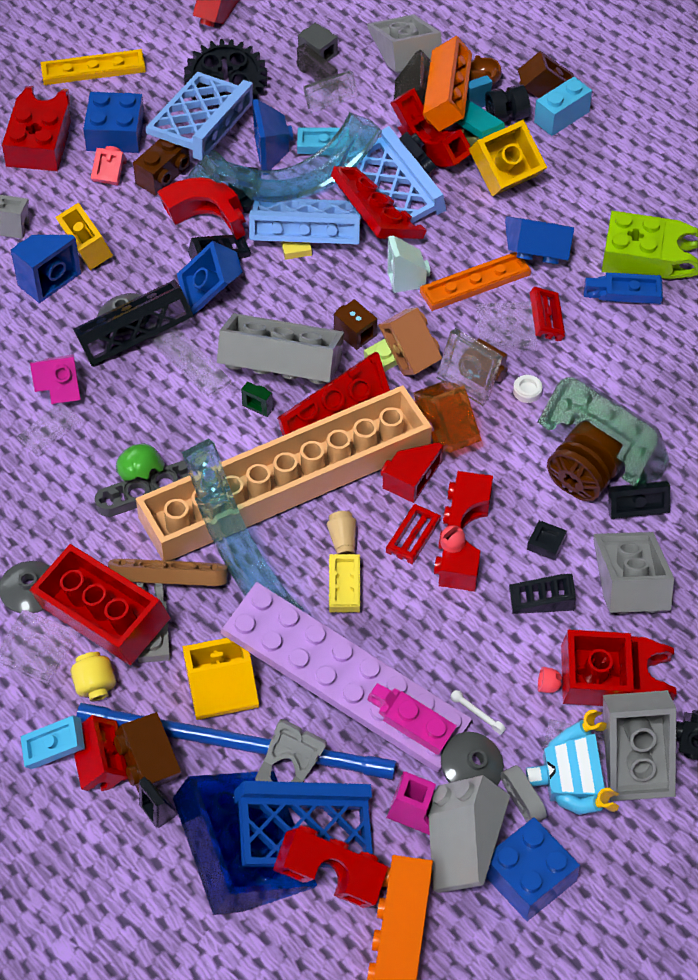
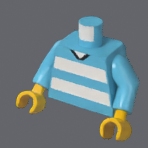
M589 710L584 715L583 720L566 728L549 742L548 747L544 749L543 766L526 768L527 779L533 787L547 785L550 801L557 802L560 807L577 815L598 812L603 808L610 812H615L619 808V805L615 803H608L612 796H618L619 793L604 787L596 735L591 734V730L600 732L604 731L607 727V724L604 722L594 724L595 718L602 714V712L597 710Z

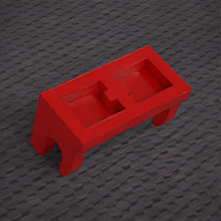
M91 715L81 723L85 749L75 752L74 756L81 790L89 791L99 783H102L100 785L101 791L113 788L122 780L128 779L126 775L127 765L124 756L118 754L114 744L115 732L118 729L117 721Z

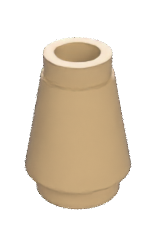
M337 511L330 514L326 525L336 553L355 554L356 519L353 518L352 513L349 511Z

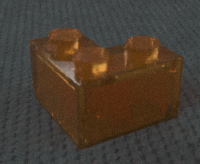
M442 381L413 392L415 403L428 422L432 423L434 430L431 433L433 442L443 444V451L451 453L482 441L465 385Z

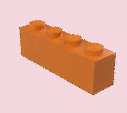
M457 35L433 49L431 54L423 116L426 122L432 124L439 132L463 119L465 116L472 52Z
M392 855L391 867H388L382 887H387L386 898H379L377 918L383 919L381 930H374L372 951H378L376 963H369L367 980H417L433 860Z

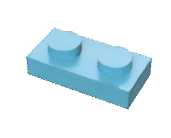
M298 128L297 154H350V128Z
M74 715L20 736L24 767L29 769L40 767L85 749L81 718Z

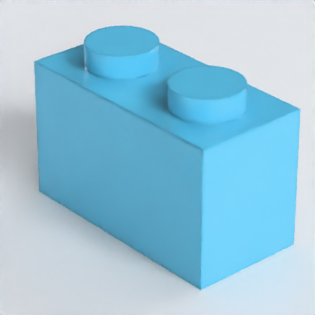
M576 77L570 78L536 100L534 122L551 136L555 135L590 112L592 90Z

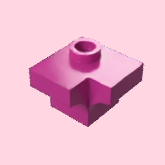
M74 354L30 362L34 391L49 390L51 404L81 400Z
M403 771L386 818L430 835L428 814L433 802L432 798L436 784Z

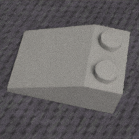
M414 14L367 24V28L386 65L399 74L409 73L411 69L417 67L423 69L430 68L432 50L442 44L441 32Z
M654 532L594 534L593 540L602 592L609 613L627 614L629 612L642 611L657 613L659 611L671 610L674 577Z
M668 690L603 695V722L607 724L603 732L608 788L619 793L618 796H612L610 801L675 797L676 706Z
M483 775L438 785L437 790L433 794V802L428 815L431 860H433L432 883L433 890L437 893L484 885L511 795Z

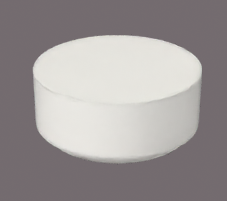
M522 375L514 382L513 394L521 402H535L541 397L542 383L535 376Z

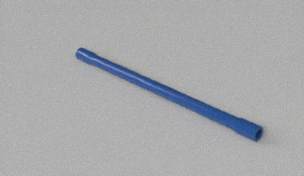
M80 703L77 711V717L81 718L82 723L91 715L117 721L118 728L121 724L144 717L86 703ZM160 719L167 737L267 755L271 739ZM326 749L323 750L320 756L318 755L317 762L315 763L317 765L361 772L364 775L389 780L394 779L396 769L395 760L374 756H359Z

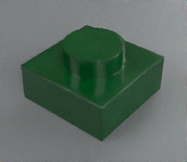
M247 381L241 389L242 406L268 417L273 410L272 392L263 386H257Z

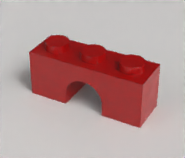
M299 826V828L286 832L273 871L305 883L314 880L319 866L322 863H326L333 867L337 874L338 883L334 893L335 897L362 908L376 905L388 866L378 862L379 858L367 852L355 853L348 850L349 845L337 839H330L329 841L318 837L319 833L316 830L306 826Z

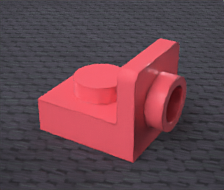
M106 146L105 149H96L91 174L93 182L119 185L122 166L127 162V158L121 149L113 146Z

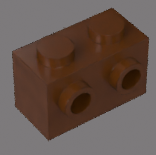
M159 139L133 162L135 184L156 196L158 194L157 191L166 187L190 166L189 149Z
M158 712L121 724L115 732V748L119 755L124 756L128 766L126 767L127 778L132 786H136L138 793L139 780L143 777H146L158 787L175 780L182 773Z

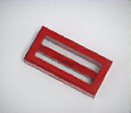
M533 287L529 294L535 335L541 337L545 334L547 339L555 336V341H562L565 337L559 293ZM551 315H552V321H553V328H552L551 318H550Z
M414 504L386 546V553L390 555L392 553L396 554L397 558L401 560L404 558L413 565L441 521V515ZM421 514V518L414 526L401 548L398 547V543L416 515ZM428 518L431 519L427 527L421 534L420 538L412 548L411 552H409L408 549L410 548L413 541L421 531L422 527L424 526Z

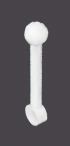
M455 690L451 693V700L453 702H460L489 724L499 735L506 730L501 722L494 721L466 700L461 691Z

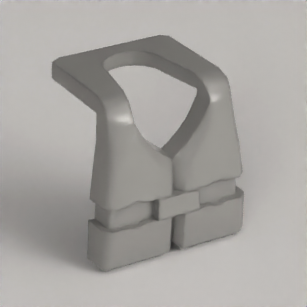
M280 719L255 781H272L270 778L272 765L279 760L290 758L296 775L291 782H303L317 762L318 755L322 754L327 742L308 731L303 732L302 728L284 719Z

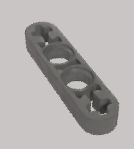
M190 458L165 466L162 472L157 470L149 472L148 479L137 477L130 481H122L105 487L95 495L96 510L105 517H112L137 508V497L129 495L132 489L141 488L145 491L144 494L161 488L157 485L159 480L168 478L175 482L178 480L177 474H179L180 478H185L192 475L188 473L189 470L193 469L195 473L205 469V464L199 459ZM119 494H124L125 501H122L121 496ZM110 499L113 504L108 506L104 500Z

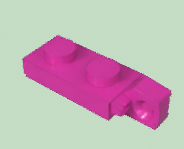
M377 683L367 699L380 708L378 713L384 717V722L438 755L457 727L454 723L403 691L400 692V690L395 688L391 691Z

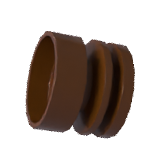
M583 421L573 428L565 438V441L548 458L547 469L555 484L563 491L582 501H594L600 496L603 489L608 486L610 480L626 464L627 453L622 442L609 429L599 423Z

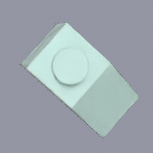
M388 236L387 273L393 293L420 289V286L426 284V277L430 276L428 260H423L420 249L395 236Z

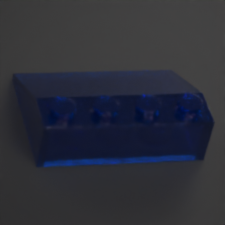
M271 771V780L277 781L274 771ZM258 772L188 776L173 797L213 915L244 912L317 886L315 879L302 883L273 871L274 867H242L239 805L235 804L234 790L243 781H255ZM248 807L249 819L258 827L269 818L259 807ZM283 808L277 815L292 828L294 823L288 808ZM272 820L262 830L276 845L286 834ZM257 836L250 843L251 857H265L271 851Z

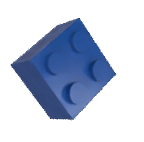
M90 92L83 128L86 151H96L97 148L105 149L106 146H113L121 149L123 153H139L145 116L142 94Z
M533 817L495 847L486 878L526 921H529L577 882L580 864Z

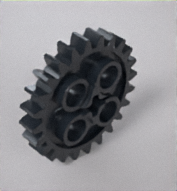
M220 39L219 45H215L213 41H210V48L201 45V53L193 51V59H187L188 66L184 67V84L197 72L224 80L222 59H225L229 83L239 85L243 80L252 82L253 99L259 100V94L264 95V87L267 86L265 60H260L259 52L253 53L252 46L244 49V42L242 41L237 46L234 45L233 39L229 41V44H225L223 39ZM200 82L197 84V88L209 86ZM220 92V93H219L220 96L229 95V94H226L225 92ZM214 94L202 95L201 97L202 99L215 96ZM191 97L192 101L197 100L196 97ZM212 105V106H207V107H208V110H210V109H213L214 107H215V108H218L219 105Z

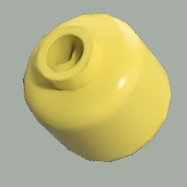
M89 652L78 656L75 659L76 663L72 665L70 670L76 693L81 697H89L92 702L107 698L109 696L108 691L114 688L116 684L110 659L106 656H101L99 652Z

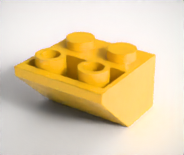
M228 638L182 646L196 720L259 708L252 662L248 651Z

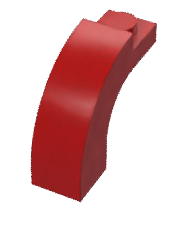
M414 88L390 102L401 122V125L397 127L401 135L409 132L410 135L416 133L425 143L422 149L436 166H455L471 155L469 151L471 146L462 129L455 131L443 129L439 132L432 124L426 122L423 116L424 105Z
M189 178L172 183L157 191L163 207L175 225L192 216L208 213L223 219L236 239L246 235L242 225L246 220L242 214L244 211L238 195L228 185L209 178Z

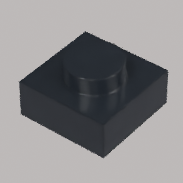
M539 520L528 541L527 550L555 560L566 539L567 530Z

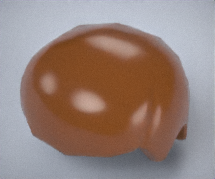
M476 55L475 59L471 62L469 81L488 75L493 81L492 85H494L501 78L502 67L498 60L481 58L479 55Z

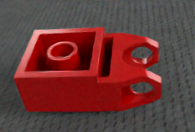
M27 86L16 98L2 143L6 167L58 172L71 123L69 89H62L54 98L42 101L35 98L34 86Z
M567 630L561 645L563 704L603 706V695L667 690L672 700H674L677 695L676 687L656 680L650 675L647 668L671 661L672 655H674V648L646 637L631 636V633Z

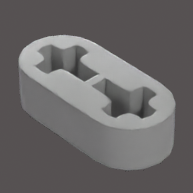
M515 765L502 771V783L525 821L528 822L533 817L538 822L546 819L545 807L521 768Z

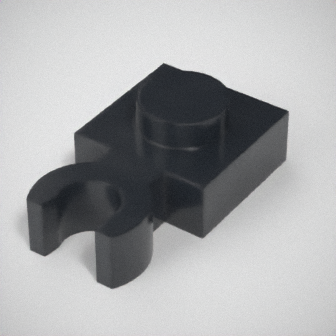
M406 132L399 138L427 173H430L437 167L422 149L425 143L416 133L410 135L409 132Z

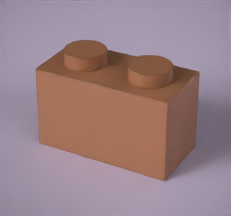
M418 307L405 309L378 324L403 375H415L442 359L439 352L440 346L437 340L431 336L427 328V319L419 311Z

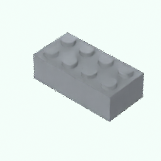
M233 313L219 331L217 363L225 364V367L229 369H241L243 367L253 369L258 374L272 372L281 374L282 377L287 379L301 377L309 379L312 383L324 384L331 381L341 364L344 332Z

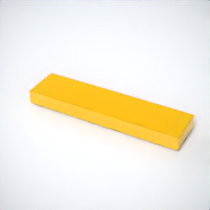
M142 49L41 62L44 85L146 72Z

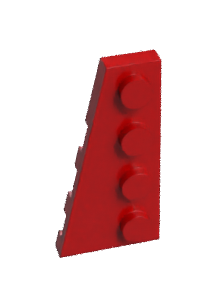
M334 166L331 173L332 178L377 238L388 239V236L406 239L424 238L427 230L422 225L415 226L410 222L412 216L405 210L399 212L393 206L394 200L388 195L377 192L378 186L357 167Z
M372 353L277 417L282 435L284 436L390 391L379 353Z

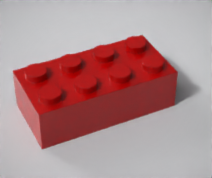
M72 544L67 546L30 589L44 610L130 666L171 619L160 599Z

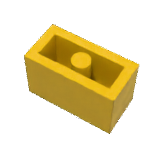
M79 203L55 217L66 235H73L76 238L78 254L90 270L113 256L102 235Z

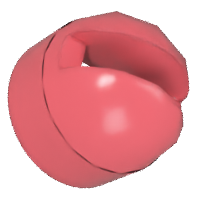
M454 525L446 527L441 533V547L451 553L462 550L465 545L463 530Z
M542 667L538 677V692L554 693L558 691L562 686L561 674L553 668Z

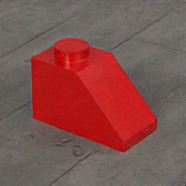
M196 0L192 16L201 18V24L214 27L215 23L224 24L239 0Z
M437 442L397 451L391 461L387 460L382 467L383 489L414 503L442 462L443 444Z

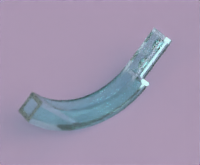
M349 112L336 135L321 150L296 165L278 170H256L204 155L200 165L207 171V176L211 180L222 183L223 180L227 181L234 187L242 189L252 200L274 203L287 202L311 196L336 183L331 176L334 166L356 167L376 143L382 130L370 119Z
M208 438L182 452L198 496L195 500L219 554L243 595L246 596L253 585L258 582L304 612V609L292 598L276 578L254 543L234 500L215 443Z

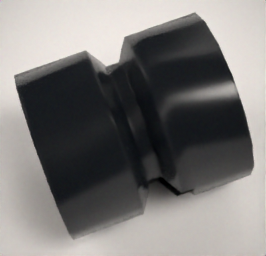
M523 84L507 87L506 92L502 89L486 92V111L504 123L508 122L510 117L513 121L529 118L530 101Z

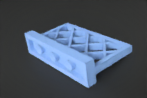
M197 72L146 126V134L193 150V158L203 161L252 105L253 83L243 80L239 85H235ZM199 82L209 85L207 87L197 88V84ZM220 92H229V93H231V94L220 96L219 93H220ZM214 94L215 96L202 99L201 97L202 95ZM196 97L197 99L184 102L185 98ZM219 105L218 108L210 110L206 106ZM200 107L202 109V111L190 113L188 110ZM182 110L184 114L171 116L172 112ZM200 119H206V120H207V121L204 122V123H198V124H195V123H194V120H200ZM176 123H189V125L176 127ZM164 125L171 126V128L168 129H160L158 127ZM188 133L194 134L191 139L181 136Z
M390 126L380 131V138L336 161L337 166L346 167L354 162L362 163L360 171L370 180H375L374 183L378 187L380 181L393 182L391 191L377 189V192L388 195L392 199L406 200L404 208H395L399 212L405 210L412 216L410 222L412 223L432 212L438 215L446 211L443 193L399 140ZM379 148L384 151L382 159L370 157V154ZM367 164L380 165L378 173L365 172ZM385 166L396 167V175L383 174ZM398 183L409 184L411 186L409 193L396 191ZM412 201H420L426 205L418 210L409 209Z
M255 197L253 209L250 210L249 240L359 244L361 215L350 201Z

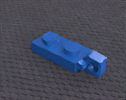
M606 272V276L585 278L584 297L599 298V300L661 304L663 299L662 276Z

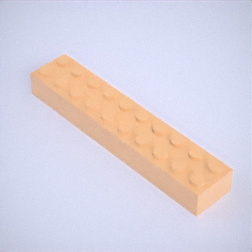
M404 385L137 497L138 518L163 561H171L382 469L387 460L391 461L397 451L431 444L432 426Z

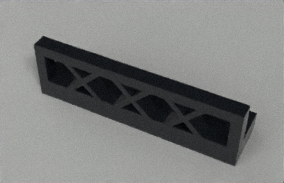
M174 279L73 330L91 366H94L194 317L181 287ZM180 300L185 312L175 317L167 315L166 311L169 304ZM149 314L158 316L154 327L150 329L140 327L143 317ZM122 327L133 329L130 339L124 342L114 339L118 329ZM98 339L106 341L105 350L93 356L87 344Z

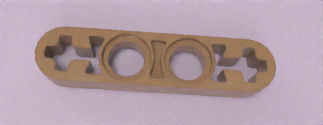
M113 559L108 562L110 569L131 582L220 586L227 583L228 567L219 563L143 559Z

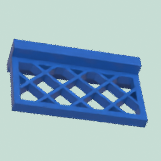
M243 781L234 790L235 804L239 805L242 867H274L277 857L271 856L273 854L278 856L279 847L282 845L284 837L276 845L262 831L271 820L285 833L298 828L305 821L312 829L319 833L318 837L327 841L333 838L326 831L336 822L349 834V837L344 841L348 844L353 838L362 847L363 852L373 854L368 800L372 798L371 784ZM248 807H259L269 818L258 827L249 819ZM283 808H291L301 818L292 828L277 815ZM302 808H308L309 810L305 812ZM314 809H323L332 818L324 829L309 816ZM346 809L359 810L360 824L356 829L351 827L341 817ZM256 836L271 850L265 857H251L250 843ZM322 863L319 868H333L326 863Z

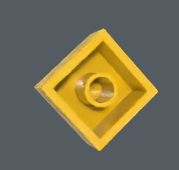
M524 119L477 140L469 148L492 196L537 177L547 168Z

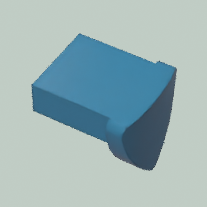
M488 75L469 81L467 99L481 108L485 107L486 92L492 89L493 81Z

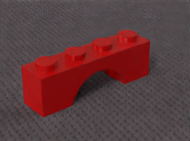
M457 471L456 482H450L447 499L452 500L451 507L445 506L443 524L458 526L463 530L471 521L487 517L493 476ZM439 539V547H438V549H443V548L441 547L440 539ZM466 539L463 549L459 552L451 553L443 549L442 557L436 556L434 574L439 575V586L475 592L481 550L469 544Z

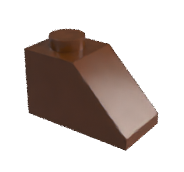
M539 51L517 69L521 80L519 82L520 85L523 84L528 94L532 93L538 98H541L574 77L572 72L542 51Z

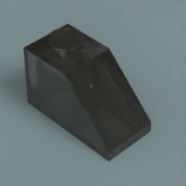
M421 49L414 54L396 78L394 99L414 88L424 105L431 60Z

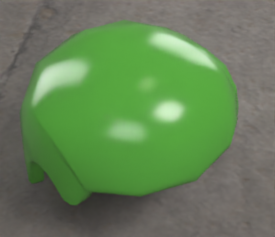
M145 443L136 444L128 447L120 454L116 462V472L123 481H130L137 477L148 479L149 472L152 469L162 472L165 462L158 451L151 445Z

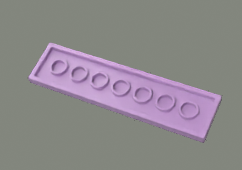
M258 582L253 585L221 630L220 634L436 772H439L441 769L442 751L439 755L435 754L384 722V717L378 713L380 708L367 700L374 686L378 683L391 691L394 688L400 690V692L403 691L457 725L449 740L455 735L463 733L471 721V718Z

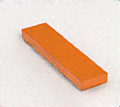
M517 252L422 285L420 286V293L431 311L527 277L531 275V269L524 259L516 258Z

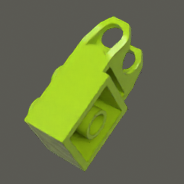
M611 211L602 272L660 275L664 279L698 275V259L684 251L698 248V240L689 241L683 237L686 235L698 237V228L679 220ZM690 263L694 265V268L684 269L679 264Z

